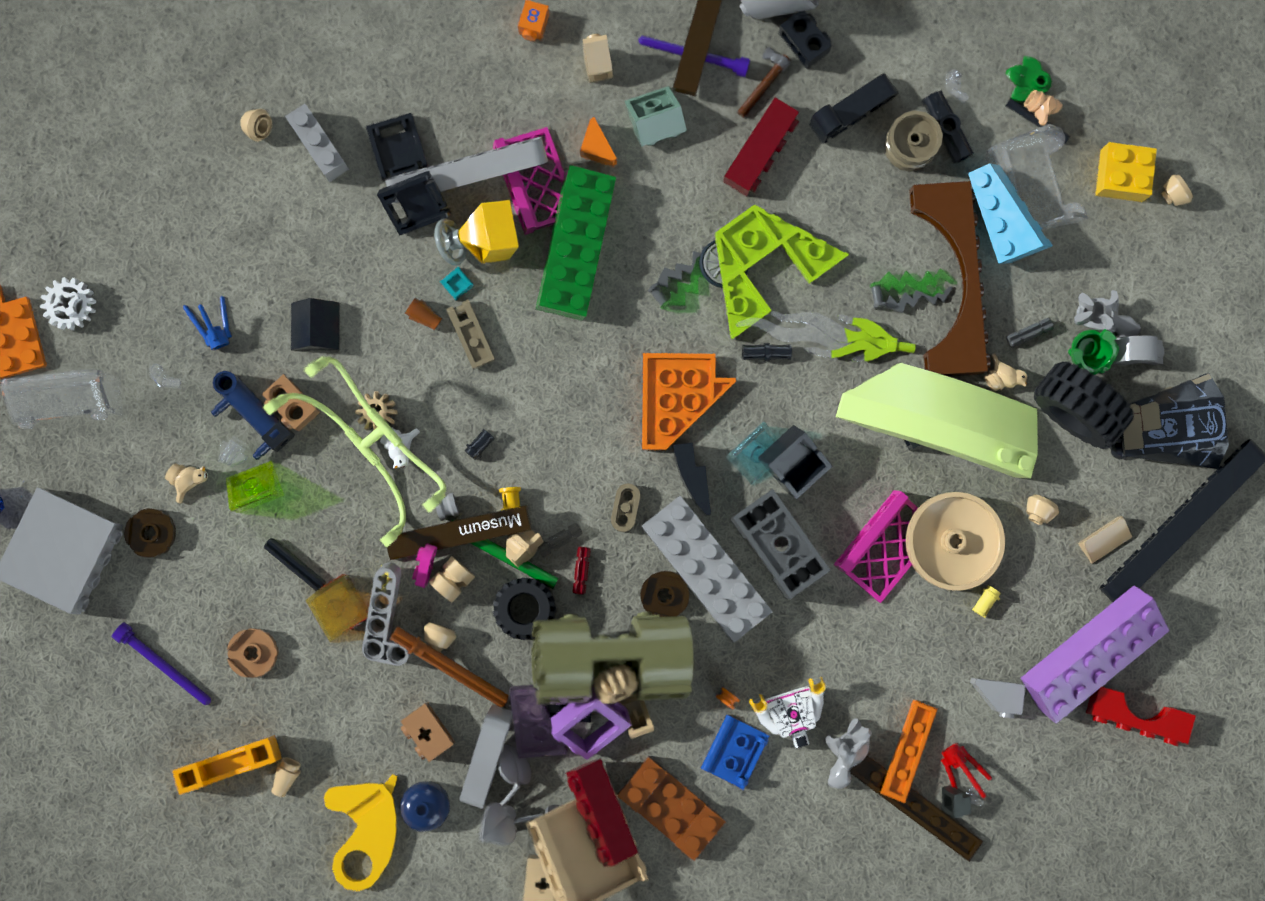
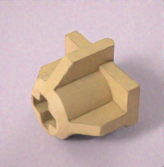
M532 530L511 534L506 541V557L515 566L519 567L523 562L530 560L537 552L538 547L544 542L539 533L536 534Z

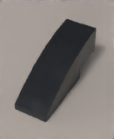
M693 443L673 445L675 462L688 494L705 516H710L711 508L706 466L696 467Z

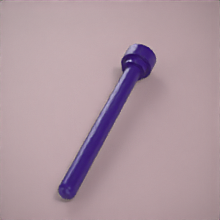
M646 36L639 38V43L642 46L682 56L684 46ZM708 53L705 62L733 69L732 72H735L737 76L746 78L751 59L741 56V58L734 60Z
M123 622L113 632L111 637L119 644L121 642L124 645L129 644L203 705L211 703V698L137 639L132 631L133 628L126 622Z

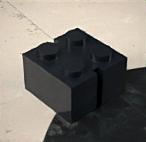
M795 425L791 426L758 457L766 469L774 475L773 477L781 487L795 499H798L833 467L822 452L817 449L818 447L806 432Z

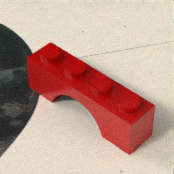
M1106 687L1099 688L1090 696L1086 709L1087 714L1093 715V721L1107 724L1108 720L1117 723L1116 728L1131 732V728H1136L1140 730L1139 735L1155 739V735L1164 737L1163 742L1178 746L1179 742L1189 743L1196 715L1174 708L1163 707L1157 715L1148 719H1140L1128 709L1124 693Z

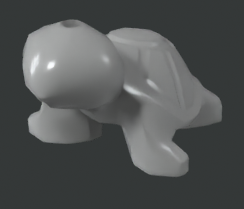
M1111 291L1110 299H1091L1084 293L1078 296L1079 307L1077 315L1074 317L1076 325H1082L1098 332L1107 329L1111 333L1116 332L1119 338L1137 336L1140 333V324L1136 323L1132 317L1118 315L1119 297L1117 291Z
M857 718L851 721L848 732L842 735L841 738L834 739L831 735L826 737L827 745L838 758L830 769L828 784L831 788L841 789L851 783L850 768L861 762L868 754L869 740L872 733L868 728L862 727L861 722Z

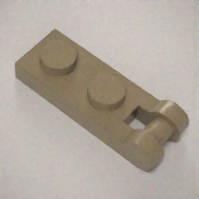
M469 300L463 301L462 305L456 308L453 306L447 308L446 310L472 369L475 370L495 361ZM467 313L468 319L460 322L458 317Z

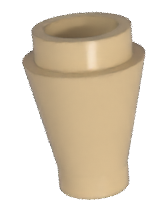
M282 758L281 762L277 763L274 784L271 790L274 795L279 797L286 796L287 791L301 773V764L291 758Z

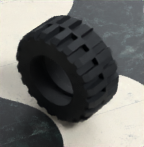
M1070 362L1055 364L1034 392L1036 404L1041 407V410L1051 420L1059 424L1064 430L1070 432L1074 437L1096 448L1107 449L1112 447L1134 418L1133 408L1130 407L1129 402L1119 392L1114 390V387L1104 382L1099 376L1092 374L1091 371Z

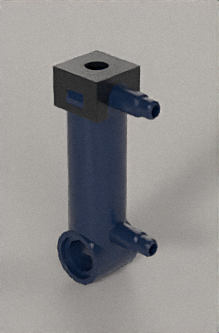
M220 371L213 378V388L224 398L215 406L211 414L217 417L231 405L254 428L264 441L253 454L256 460H259L270 449L279 452L295 436L273 413L269 415L263 408L265 405L238 376L230 371ZM227 379H232V387L224 390V382Z

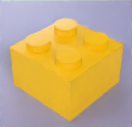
M1108 142L1100 151L1096 196L1144 202L1152 195L1157 148Z

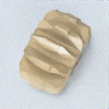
M378 391L374 392L373 399L369 394H365V399L371 408H381L382 410L379 411L381 417L386 422L394 424L395 420L390 418V415L398 414L397 410L391 409L396 403L393 400L388 401L389 396L387 394L382 395L380 398ZM364 408L355 410L357 415H363L357 422L359 424L365 423V430L369 431L372 426L373 431L377 428Z
M625 665L607 669L594 680L597 697L600 698L602 703L606 704L617 703L622 699L625 700L627 696L632 695L638 688L634 671L631 670L630 666Z

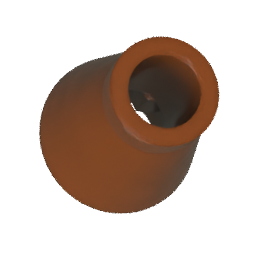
M414 298L405 312L409 316L408 319L430 327L433 330L436 329L442 320L422 299Z

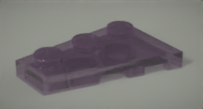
M533 685L510 686L509 691L518 758L567 755L568 749L565 743L558 742L552 735V717L546 705H537L536 691L538 689L534 688Z

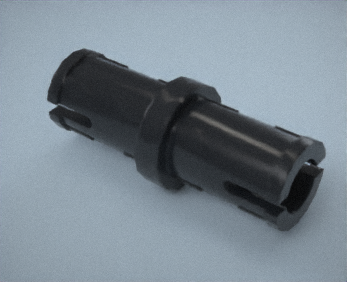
M764 343L763 345H742V360H764V362H770V360L775 359L791 360L792 357L791 344L770 345V343Z

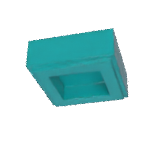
M459 267L440 281L455 301L474 286Z

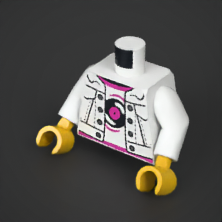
M820 677L821 681L818 684H813V680L810 678L808 681L810 687L804 686L764 699L760 694V702L754 704L752 699H750L749 703L764 727L773 734H780L782 738L791 735L795 748H800L810 744L806 730L815 728V722L820 719L824 703L823 692L826 686L823 677Z

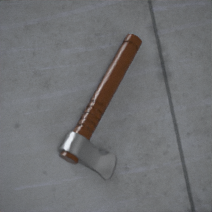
M767 47L762 58L764 60L771 59L774 67L737 111L741 117L744 118L777 76L790 65L788 56L777 54L770 47Z

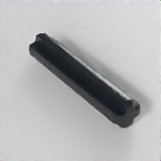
M270 538L265 543V550L315 591H320L323 588L322 586L326 584L324 579L277 540Z

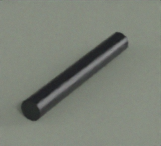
M1012 98L1006 103V107L1062 143L1066 144L1069 140L1070 135L1048 121L1044 126L1040 125L1039 119L1035 117L1034 112H1029L1028 108Z

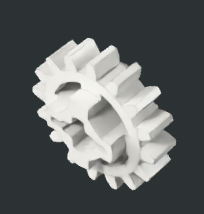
M63 277L61 284L54 280L53 288H45L49 293L48 295H41V298L46 300V303L40 305V308L47 310L43 317L50 319L49 323L51 325H58V328L65 330L67 326L69 330L73 331L75 324L82 328L84 327L82 322L84 319L91 321L88 314L95 313L96 310L91 308V305L95 304L96 300L90 298L94 293L92 290L87 289V284L79 283V280L75 278L69 281V279ZM67 289H75L78 292L69 293ZM65 314L70 317V319L59 318L60 315L64 316Z

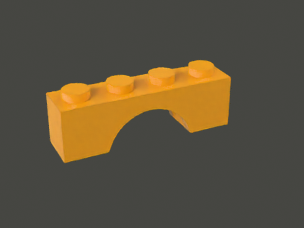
M274 735L172 770L179 795L228 777L281 760L282 756Z

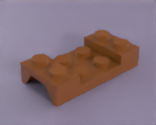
M650 756L644 760L637 772L617 794L618 798L643 816L693 861H695L726 822L724 818Z

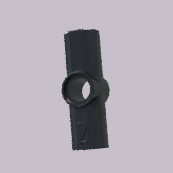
M942 90L936 91L924 98L922 103L928 114L939 123L943 134L942 141L953 163H960L972 156L974 152L961 129L960 118L952 112ZM943 124H950L953 131L945 130Z

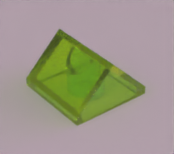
M272 461L226 478L228 505L232 512L241 513L285 496Z

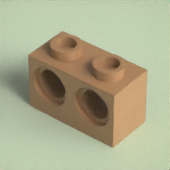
M283 374L262 395L267 399L264 402L266 405L273 398H276L277 394L282 390H285L287 394L303 393ZM290 399L276 410L283 417L280 421L289 430L294 428L299 432L320 413L312 404L298 399ZM297 408H302V417L300 419L294 420V410Z

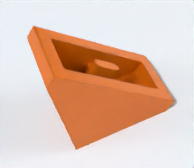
M593 117L589 121L580 149V155L582 158L613 167L617 165V158L595 117Z

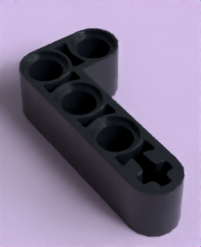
M883 73L831 107L828 104L819 109L812 116L809 125L822 144L828 142L827 139L830 137L833 139L848 129V125L853 126L865 118L868 112H874L895 98L899 92L888 76Z

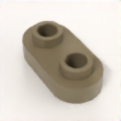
M623 484L616 492L611 524L619 532H627L635 524L640 491L633 484ZM625 492L632 493L633 498L630 501H626L623 498ZM622 515L628 518V522L624 525L618 521Z

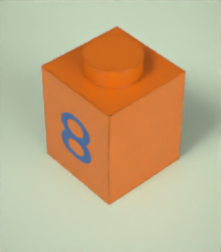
M525 0L518 24L519 34L524 39L529 41L542 40L550 15L549 6Z

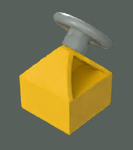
M510 200L481 203L462 228H459L454 221L447 218L441 219L435 226L434 236L437 249L443 259L451 265H460L464 261L466 248L480 263L509 260L519 247ZM442 234L445 238L446 249L443 244ZM459 249L458 257L453 258V250Z

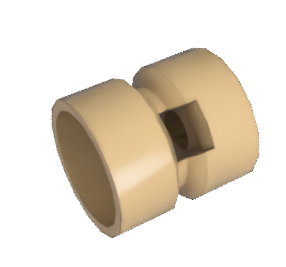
M451 556L443 565L444 571L437 572L429 583L442 596L453 603L462 593L460 588L462 586L467 587L475 576L457 559Z

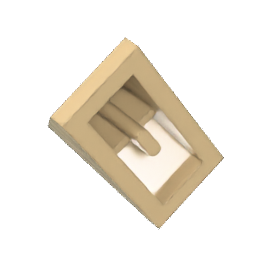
M637 693L627 696L625 700L618 701L628 709L631 726L627 729L631 739L654 731L645 701L637 700Z

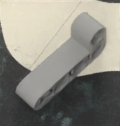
M388 562L383 564L374 576L362 652L371 661L400 666L409 659L411 654H408L407 649L390 639L401 580V570L397 564ZM385 572L389 573L388 576L391 578L390 581L387 583V586H384L387 581V575L384 574ZM379 595L386 596L389 604L382 603L379 600ZM375 619H381L385 627H379L375 623ZM371 642L378 643L381 650H375L371 646ZM395 648H402L405 651V655H399Z
M491 705L483 722L459 801L481 809L484 808L498 765L499 755L511 728L510 725L515 715L514 711Z

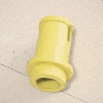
M989 585L986 589L983 588L982 591L984 593L972 609L984 618L987 617L986 615L995 601L1000 600L999 596L1001 594Z

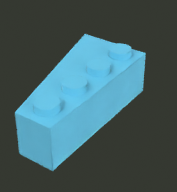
M988 164L968 173L999 264H1009L1053 246L1041 231L1042 228L1038 222L1034 220L1028 211L1029 208L1016 193L1017 190L1000 165Z

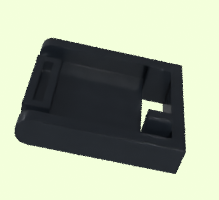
M412 113L366 126L383 182L387 179L385 172L390 171L391 177L419 170L417 162H421L423 168L428 167ZM399 124L403 125L405 132L382 138L380 130Z
M430 171L382 188L377 193L399 236L451 215L449 208L441 210L447 207V203L435 180L426 181L432 176ZM396 197L407 217L400 219L392 203L395 202Z

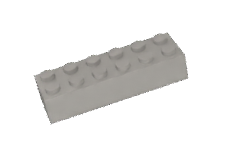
M681 496L677 497L641 526L733 643L773 612Z

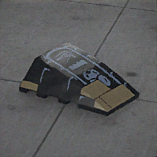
M1209 373L1130 403V407L1134 411V418L1121 435L1124 457L1213 469L1219 468L1229 446L1225 400Z

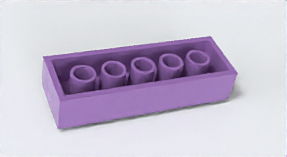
M1133 586L1023 675L1021 680L1038 709L1057 724L1133 660L1143 654L1150 646L1169 632V629L1154 598Z

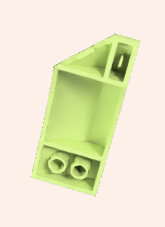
M898 363L890 367L889 370L868 379L858 387L843 393L836 414L837 418L875 432L939 450L1015 478H1031L1038 456L1036 408L981 387L903 363Z

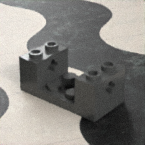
M774 489L730 519L743 539L747 538L774 578L772 580L786 599L793 598L831 571ZM784 537L788 541V547L785 551H778L775 548L774 542L776 538Z

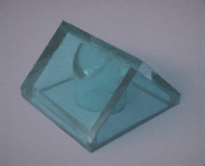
M763 421L727 455L726 459L752 485L767 471L758 457L777 438Z

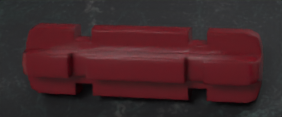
M578 547L577 550L578 560H576L574 580L576 581L573 583L574 594L584 595L586 593L587 585H585V581L588 578V558H590L591 553L588 547Z

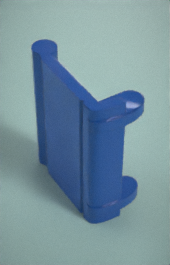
M726 715L701 769L744 790L770 736Z

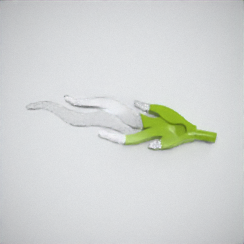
M772 311L771 315L779 321L804 323L806 327L784 328L761 318H748L736 324L737 327H758L782 342L809 341L819 343L828 349L807 347L805 351L825 358H838L856 351H864L861 355L853 357L851 359L853 362L870 361L886 353H894L896 351L914 353L916 347L913 343L897 341V338L889 335L873 321L848 317L843 314H839L837 318L845 324L861 329V331L855 332L846 329L832 319L814 312L781 314Z

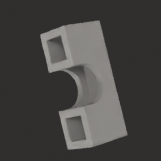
M306 104L285 116L329 182L349 170Z

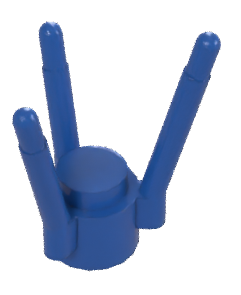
M223 296L220 297L223 329L220 326H212L203 305L200 304L198 308L208 328L205 332L188 306H183L188 317L204 338L207 347L210 346L211 350H217L229 345L228 338L232 337L229 330L225 298Z

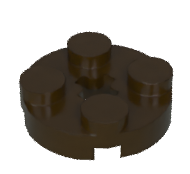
M152 508L138 511L137 514L127 521L124 530V538L127 545L130 546L135 554L148 558L158 557L167 553L176 537L173 519L163 511ZM150 526H153V530L156 531V535L152 537V540H149V537L144 534L145 530L150 529Z
M660 571L652 574L645 580L641 588L640 599L643 608L647 612H651L652 615H659L660 617L679 616L688 605L689 590L684 580L678 574L670 571ZM664 588H667L672 598L671 600L667 599L663 603L661 602V597L658 596V592H663Z

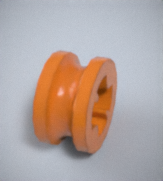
M722 687V693L720 695L717 694L715 697L734 710V703L739 702L740 699Z

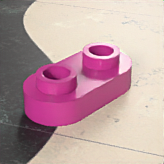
M427 544L425 548L420 547L416 561L420 563L419 566H416L412 579L416 580V586L426 588L437 552L436 546Z

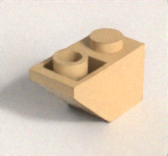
M589 35L587 39H583L584 59L589 82L613 78L607 35Z

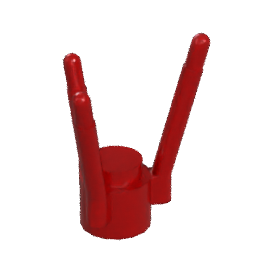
M958 743L943 750L941 754L944 758L941 759V762L946 769L951 786L958 789L951 765L954 769L961 767L980 796L986 798V794L965 763L968 760L988 780H992V777L967 752L964 746L960 747Z

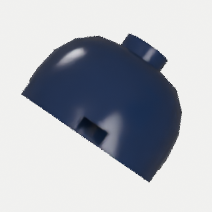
M432 781L413 784L404 793L400 803V813L404 822L411 829L419 832H430L439 828L446 821L450 812V800L447 792L439 784Z

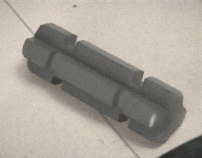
M1050 318L1043 319L1038 323L1021 329L1018 333L1010 334L1007 336V341L1010 347L1014 348L1022 344V342L1025 343L1042 335V332L1047 333L1053 330V323Z

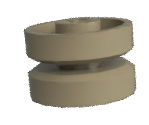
M910 111L902 114L895 120L885 138L884 149L887 158L892 165L900 170L913 172L923 169L932 161L942 145L943 134L941 127L935 118L926 112Z

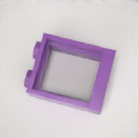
M593 684L591 686V697L587 703H570L551 718L552 735L558 742H563L569 746L574 754H579L588 760L631 726L628 709L619 702L611 704L602 703L600 698L597 697ZM594 709L609 719L585 739L570 729Z

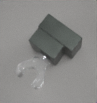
M951 785L942 787V810L954 819L971 814V804L982 806L985 802L977 798L979 793L975 787H972L966 793Z

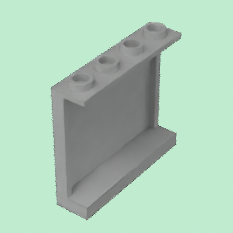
M37 487L0 561V581L69 614H81L90 602L89 596L92 590L100 582L101 577L99 575L103 567L109 563L114 545L122 537L121 530L124 525L114 523L55 495L54 492Z

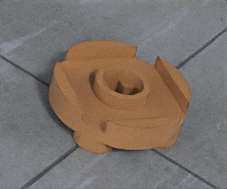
M251 628L242 630L232 637L227 648V659L229 666L236 674L242 677L255 678L267 674L274 667L279 651L274 638L268 632ZM249 647L252 649L256 647L258 649L257 658L252 657L249 659L247 657L249 654L247 649Z

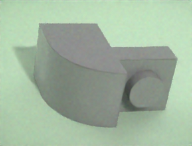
M1128 336L1115 339L1119 345V351L1113 364H1163V341L1158 340L1157 336Z

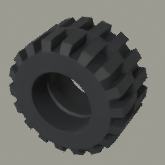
M519 578L511 580V582L502 586L503 588L498 591L497 597L493 602V616L496 619L497 626L502 629L503 633L514 639L528 640L535 638L532 637L534 621L554 620L556 606L554 596L548 587L534 579ZM521 594L533 596L539 604L538 616L534 621L526 624L517 622L510 612L513 599Z

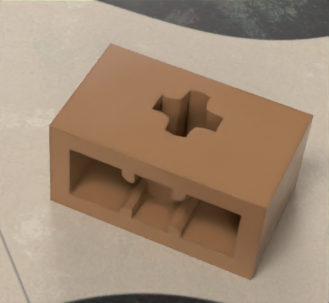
M428 702L400 721L403 724L401 727L402 732L408 739L412 738L417 745L415 750L422 760L426 758L430 762L456 743ZM422 727L425 730L430 729L432 731V733L429 734V737L431 739H429L428 737L422 738Z

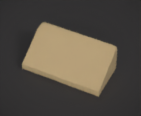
M1120 516L1078 544L1091 564H1093L1132 538L1125 519L1123 516Z

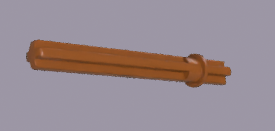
M397 627L391 635L390 639L407 649L408 654H415L499 707H503L507 703L508 694L420 640L421 637L417 636L416 638L400 627Z

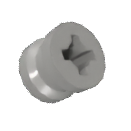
M449 493L436 507L440 521L446 520L448 516H460L454 493Z

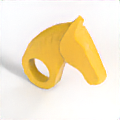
M392 774L384 784L362 783L331 787L324 795L327 809L348 814L357 824L354 833L334 855L332 870L336 881L345 889L361 891L371 887L390 862L397 832V816L392 796L397 780L396 775ZM360 850L370 857L372 871L367 878L355 880L346 874L344 859L351 851Z

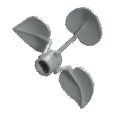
M504 745L498 758V767L502 777L508 783L514 784V788L502 802L493 803L487 807L482 820L480 841L492 842L498 845L513 843L516 838V823L527 822L543 815L537 814L515 819V810L513 807L506 805L520 788V784L526 785L530 782L531 768L527 759L520 751L510 745ZM559 805L548 806L545 813L559 807Z

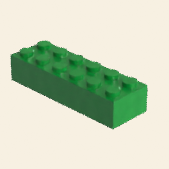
M569 165L565 171L535 310L581 321L586 318L616 177Z

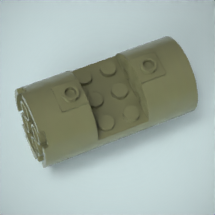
M641 612L634 616L631 621L630 634L621 635L619 638L609 639L607 635H599L591 639L587 620L585 617H578L576 614L565 615L560 620H539L533 623L532 637H535V640H533V648H531L533 687H539L538 691H536L537 705L587 703L591 697L592 679L599 677V674L604 673L607 669L620 665L630 666L631 670L634 671L638 683V688L635 691L637 693V700L686 699L691 693L693 643L690 626L685 616L660 617L659 615H652L651 612Z

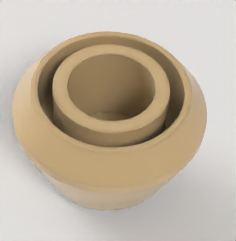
M264 109L247 111L240 121L242 131L251 140L256 142L265 139L272 129L271 117Z
M1172 175L1163 186L1165 191L1161 194L1168 205L1171 203L1175 206L1188 204L1193 199L1189 187L1180 175Z
M1035 494L1028 498L1026 513L1029 515L1028 519L1042 525L1054 519L1059 514V508L1051 500Z
M430 622L424 626V642H427L430 647L438 652H441L442 648L447 649L456 639L455 631Z

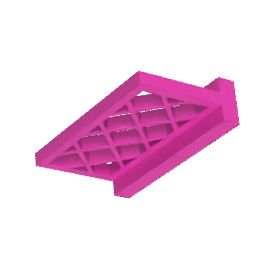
M548 127L506 140L504 138L496 139L493 144V149L544 135L547 142L545 151L549 147L551 154L546 152L547 158L552 159L555 163L552 172L540 167V165L531 167L534 171L530 179L520 175L519 171L503 175L524 235L553 225L555 222V217L552 218L553 214L556 215L560 194L549 189L548 186L552 178L563 184L565 173ZM537 171L549 176L545 187L532 181ZM530 185L542 190L538 201L528 197L527 190ZM545 192L558 198L553 208L541 203ZM538 207L551 213L548 220L537 221L535 212Z
M897 490L890 494L833 564L879 603L885 599L912 565L908 555L903 556L902 542H906V538L902 539L901 525L909 524L910 521H901L900 511L906 505L912 510L913 516L918 507L902 491ZM896 525L897 539L885 540L886 528ZM898 542L899 556L887 557L886 543ZM881 544L882 558L870 559L869 549L873 545ZM899 560L900 570L896 574H888L887 561ZM882 561L883 575L871 576L870 562ZM866 563L867 577H857L851 571L857 564ZM884 578L885 588L878 595L872 590V579Z

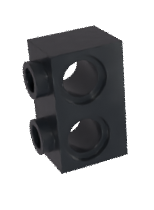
M801 11L782 23L778 34L804 67L808 69L829 54L832 45L828 34L824 31L821 32L816 26L815 18L810 13L807 14L805 11ZM802 26L805 31L797 32L794 27ZM816 44L819 50L813 51L808 45Z

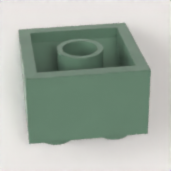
M669 86L624 101L641 146L653 145L659 140L668 137L674 138L680 135V133L687 131L681 106Z

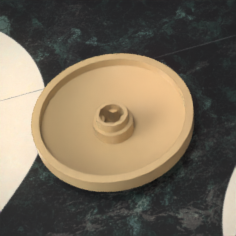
M949 492L928 499L915 511L906 532V549L912 566L924 580L942 589L967 590L984 583L997 570L1005 550V534L998 515L989 504L968 493Z

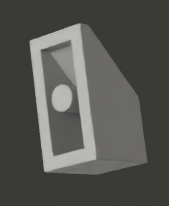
M971 678L970 683L993 711L999 712V717L1014 718V714H1023L1025 685Z

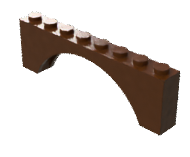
M971 181L913 185L909 190L911 214L930 223L948 241L958 260L963 286L962 301L956 321L946 337L938 345L923 354L924 369L948 377L982 375L990 368L991 361L990 355L986 354L985 344H988V332L984 330L983 321L986 320V308L982 306L981 297L984 296V285L979 279V273L982 272V262L977 257L980 239L978 235H975L978 217L977 212H973V203H975L976 199L974 189H971Z

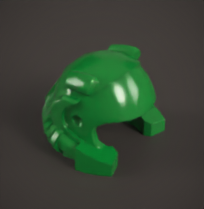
M1104 329L1101 333L1096 330H1086L1075 337L1071 348L1068 350V354L1071 356L1073 364L1079 365L1081 368L1097 375L1111 368L1118 355L1119 345L1115 341L1117 339L1115 335L1107 329Z

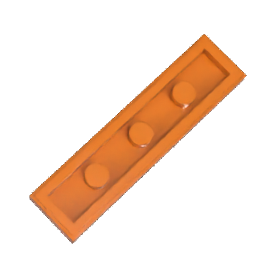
M917 700L912 701L880 794L902 803L906 802L938 709Z

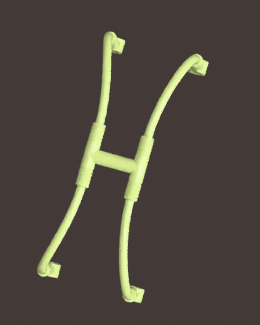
M321 357L309 364L304 369L310 377H313L329 363L333 364L342 374L363 408L368 412L367 415L376 424L377 428L362 439L352 427L350 428L328 407L309 396L299 393L281 394L269 401L263 408L271 415L278 408L286 404L288 400L298 399L317 407L341 426L346 436L359 451L381 472L397 500L400 510V522L380 539L388 547L403 532L406 523V509L395 482L370 446L385 435L395 447H398L409 459L437 482L440 490L423 504L428 512L436 508L445 498L446 485L438 474L402 443L401 438H399L375 408H371L343 365L333 357Z

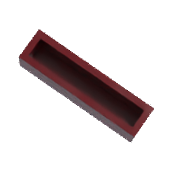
M774 97L724 175L723 182L746 197L750 191L755 193L762 182L759 177L763 171L768 173L774 163V160L771 158L775 152L780 154L786 145L785 136L788 132L793 134L800 122L796 120L799 111Z
M592 760L566 772L568 786L575 795L577 809L585 820L587 834L593 840L596 848V857L603 867L615 866L639 853L602 760Z

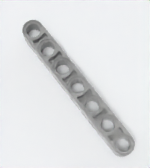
M537 137L386 179L385 182L388 187L420 173L430 171L432 176L426 181L434 179L439 190L444 191L548 162L542 138Z

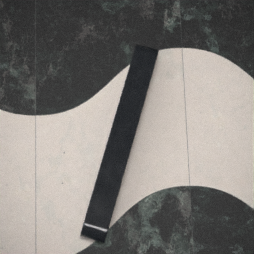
M1252 439L1240 445L1242 448L1240 450L1237 448L1223 462L1225 465L1223 467L1220 465L1207 479L1208 482H1204L1190 496L1191 499H1187L1174 512L1175 515L1173 517L1170 516L1157 529L1158 532L1156 534L1153 533L1140 546L1141 549L1139 551L1136 550L1123 563L1124 566H1120L1106 580L1107 583H1103L1099 589L1112 602L1133 586L1140 589L1265 463V452Z

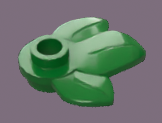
M1024 56L1022 65L1012 66L1005 72L1006 76L1017 85L1011 94V98L1015 101L1025 102L1034 90L1046 93L1052 85L1050 75L1043 71L1041 63L1033 57ZM1038 78L1044 81L1043 85L1037 83Z

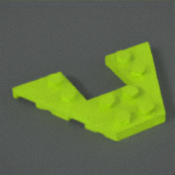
M755 204L715 232V240L731 339L737 337L772 311L744 272L781 245L808 284L849 254L827 244L822 239L812 236V234L781 220L782 218L766 212Z

